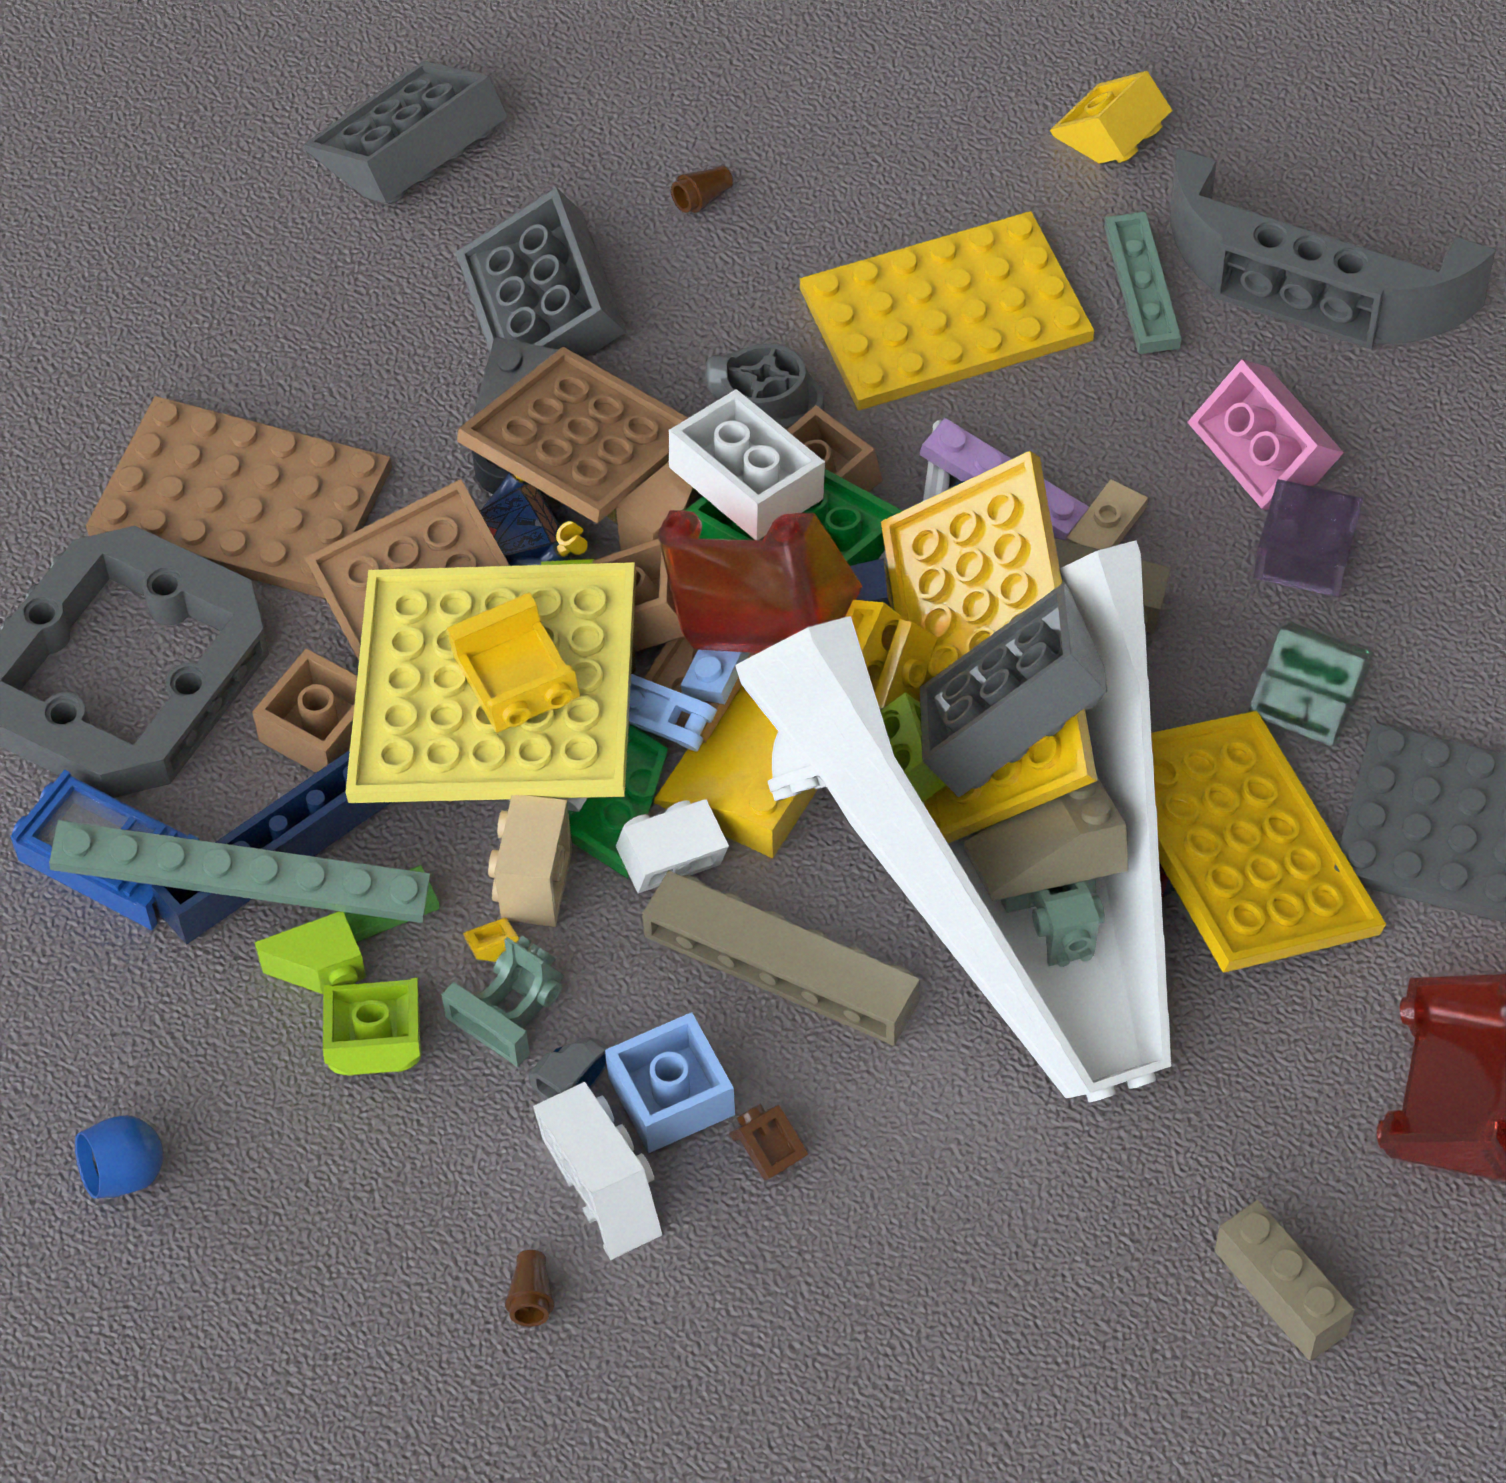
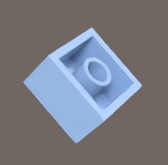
M692 1012L605 1050L608 1078L648 1153L735 1115L734 1088Z

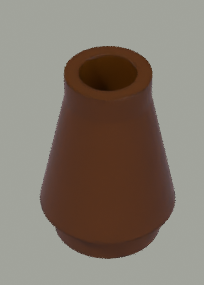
M724 165L713 169L682 174L671 185V196L680 211L684 213H697L722 192L733 186V178L728 168Z
M524 1250L517 1255L516 1268L505 1301V1308L509 1312L510 1319L518 1325L527 1327L539 1326L548 1320L549 1314L554 1309V1301L546 1269V1256L538 1250Z

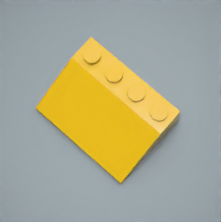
M741 686L706 743L702 742L698 751L687 749L654 798V804L668 809L681 801L688 800L692 804L707 799L725 837L773 859L818 789L815 790L814 787L801 791L798 795L774 801L767 781L773 779L772 752L778 730L745 688Z

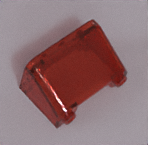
M670 510L658 533L681 633L694 649L759 653L807 627L845 618L852 601L856 600L863 587L816 514L813 513L784 514L773 521L763 541L698 539L702 530L701 520L694 512Z
M1506 974L1410 978L1407 995L1400 1002L1401 1021L1404 1025H1408L1415 1038L1402 1111L1389 1110L1385 1114L1384 1120L1379 1121L1377 1126L1378 1144L1392 1159L1495 1181H1506Z

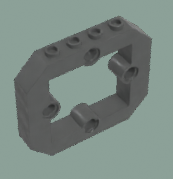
M136 526L73 540L63 553H59L54 558L50 570L38 584L33 585L29 589L25 601L13 615L8 616L3 621L0 627V747L57 775H60L65 769L70 772L72 777L113 798L171 784L269 655L251 579ZM109 579L145 595L149 613L152 619L159 624L175 625L183 622L190 616L221 631L197 663H183L174 667L169 672L166 678V689L169 699L134 745L91 725L86 707L82 699L76 694L68 692L58 693L50 696L43 702L21 691L48 655L62 650L68 644L70 628Z

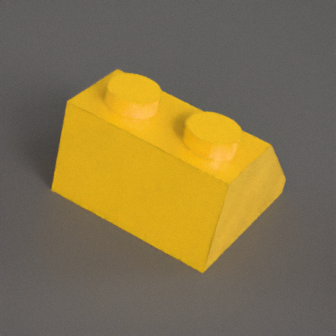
M1144 71L1097 84L1050 129V132L1056 139L1099 164L1113 160L1121 163L1137 153V145L1143 139L1153 136L1163 127L1161 121L1173 110L1149 72Z

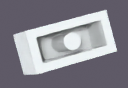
M707 799L692 804L688 800L678 802L669 807L665 813L651 818L646 814L637 816L624 825L616 844L618 853L637 893L658 887L668 870L684 876L693 875L719 866L729 847Z

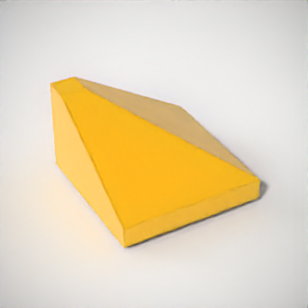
M507 918L499 919L463 933L475 958L496 962L499 956L506 951L504 940L507 937L516 943L519 940Z

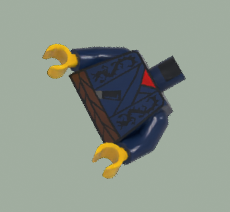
M510 472L482 509L479 510L509 566L541 565V562L570 560V552L580 555L587 550V540L580 536L583 528L572 521L565 522L559 526L539 489Z

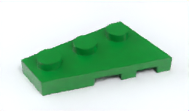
M632 725L628 728L625 797H588L580 811L568 810L572 843L627 879L629 874L618 853L616 844L622 828L629 820L640 815L649 814L668 752V748Z

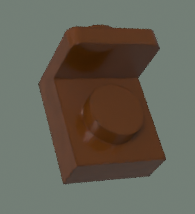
M761 1103L738 1116L736 1119L740 1127L729 1133L733 1141L740 1139L764 1181L809 1155L780 1105L765 1111Z

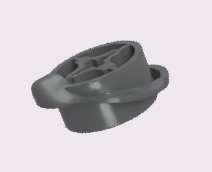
M756 344L724 356L712 355L707 361V386L718 400L737 389L784 429L791 427L815 405L824 411V393L821 386L811 377L802 358L795 351L776 344Z

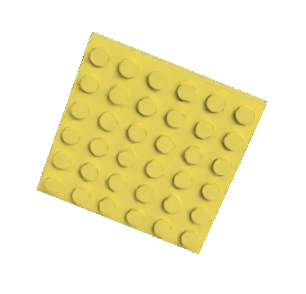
M635 562L368 570L346 784L348 803L511 799L512 795H530L546 798L625 797L636 591ZM530 592L537 604L541 623L564 663L571 665L575 671L580 697L571 700L561 708L551 709L530 718L520 726L510 727L496 733L453 656L446 628Z

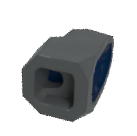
M586 1037L575 1043L556 1048L553 1052L544 1054L529 1073L530 1085L545 1100L583 1082L591 1089L607 1066L605 1050L608 1049V1045L599 1039Z

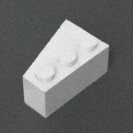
M583 1082L534 1105L533 1108L543 1141L569 1187L574 1185L587 1206L583 1207V1212L589 1223L598 1221L604 1242L603 1248L609 1259L617 1258L662 1236L648 1184L654 1180L652 1169L642 1153L637 1156L633 1153L634 1146L624 1125L615 1126L613 1124L614 1116L604 1096L601 1095L596 1098L587 1084Z

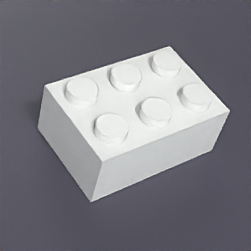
M737 389L669 430V468L756 541L823 499L825 461Z

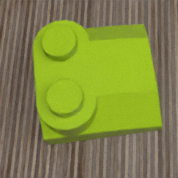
M418 978L331 986V984L324 985L323 1056L325 1064L333 1072L348 1076L401 1072L419 1062L422 1052L420 1044Z

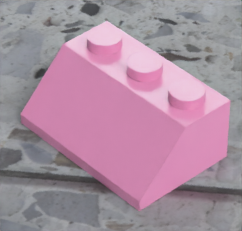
M1243 359L1187 422L1263 510H1268L1317 484L1344 453L1269 367Z

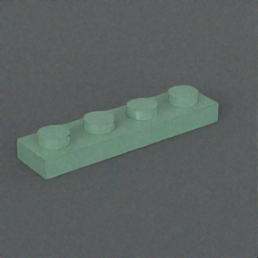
M1146 212L1105 217L1104 228L1138 353L1145 354L1180 349L1181 335Z

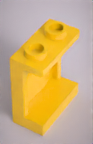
M530 592L446 628L453 656L496 733L510 727L520 726L530 718L551 709L561 708L571 700L580 697L575 671L571 665L564 663L541 623L537 604Z

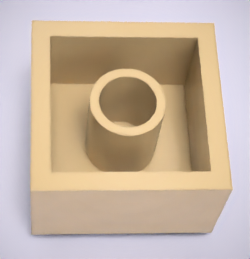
M512 795L508 811L501 810L499 815L497 835L498 838H502L499 850L493 849L489 859L488 874L489 877L494 878L492 900L499 902L501 919L507 918L508 921L556 927L573 850L567 800L530 795Z

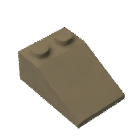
M1098 776V781L986 827L964 842L965 852L992 901L1128 871L1126 823Z

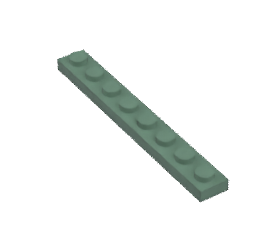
M61 820L57 822L49 861L50 870L418 923H423L430 881V873Z

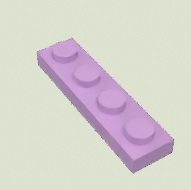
M946 418L943 419L922 444L919 454L961 481H967L1011 460L1005 454ZM1044 479L1054 538L1066 541V537L1088 510L1089 506Z

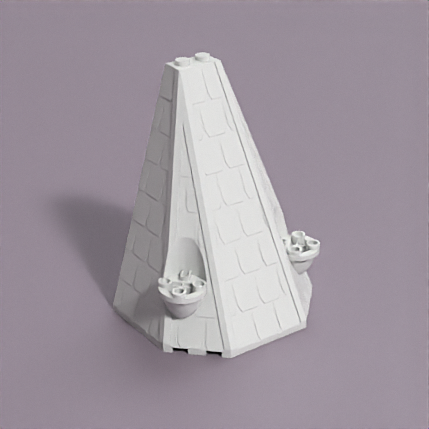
M1137 540L1095 551L1060 568L1062 583L1064 582L1070 589L1105 668L1107 692L1098 704L1091 709L1085 710L1096 775L1124 819L1127 829L1128 871L1096 878V893L1091 894V896L1098 895L1104 908L1105 921L1099 924L1094 956L1086 962L1079 959L1070 961L1064 967H1060L1058 964L1048 966L1046 937H1038L1033 924L1032 911L1037 908L1031 907L1006 913L1001 899L995 901L990 899L964 847L965 841L982 830L951 843L946 842L926 809L924 802L921 801L893 754L851 616L807 627L736 664L741 685L778 730L772 752L773 779L767 781L774 801L798 795L801 791L814 787L815 790L824 787L829 789L854 830L1065 1098L1086 1094L1088 1102L1101 1100L1116 1094L1114 1085L1127 1081L1129 1089L1157 1081L1154 1072L1171 1067L1142 565Z

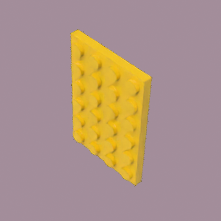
M1031 211L800 278V291L858 411L1094 340V329Z
M1258 711L1151 733L1159 862L1223 973L1381 934L1386 926V922ZM1335 864H1336V866L1338 867V869H1339L1340 872H1338V871L1335 870V868H1334Z

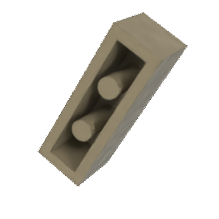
M1256 1200L1219 1226L1215 1253L1309 1361L1348 1335L1355 1309L1259 1200Z

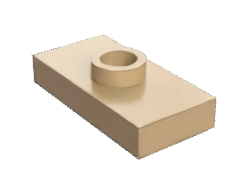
M1110 479L1066 537V541L1100 550L1119 545L1147 508L1148 497Z

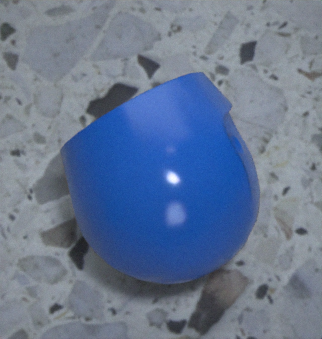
M130 1115L109 1118L79 1132L75 1138L78 1170L85 1189L94 1199L115 1198L142 1190L153 1183L159 1175L163 1164L162 1143L156 1131L140 1118ZM93 1154L96 1160L98 1174L94 1166Z

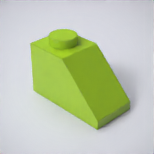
M341 911L254 942L264 974L323 994L324 985H349L366 978L361 952L345 914Z

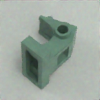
M1096 878L1001 899L1006 913L1031 907L1037 908L1032 911L1033 924L1038 937H1046L1048 966L1058 964L1060 967H1064L1070 961L1081 959V961L1086 962L1094 956L1099 924L1105 921L1104 908L1098 895L1091 896V894L1096 893Z
M522 935L517 943L508 937L504 940L506 951L499 956L493 969L494 973L498 976L484 991L478 994H471L453 981L441 994L445 1018L517 1067L530 1055L527 1031L524 1030L525 1026L543 1007L547 1008L556 1001L561 993L562 984L560 982L564 977L563 974L551 967L556 958L534 943L526 950L531 941ZM513 989L525 998L514 1010L506 1013L498 1005Z

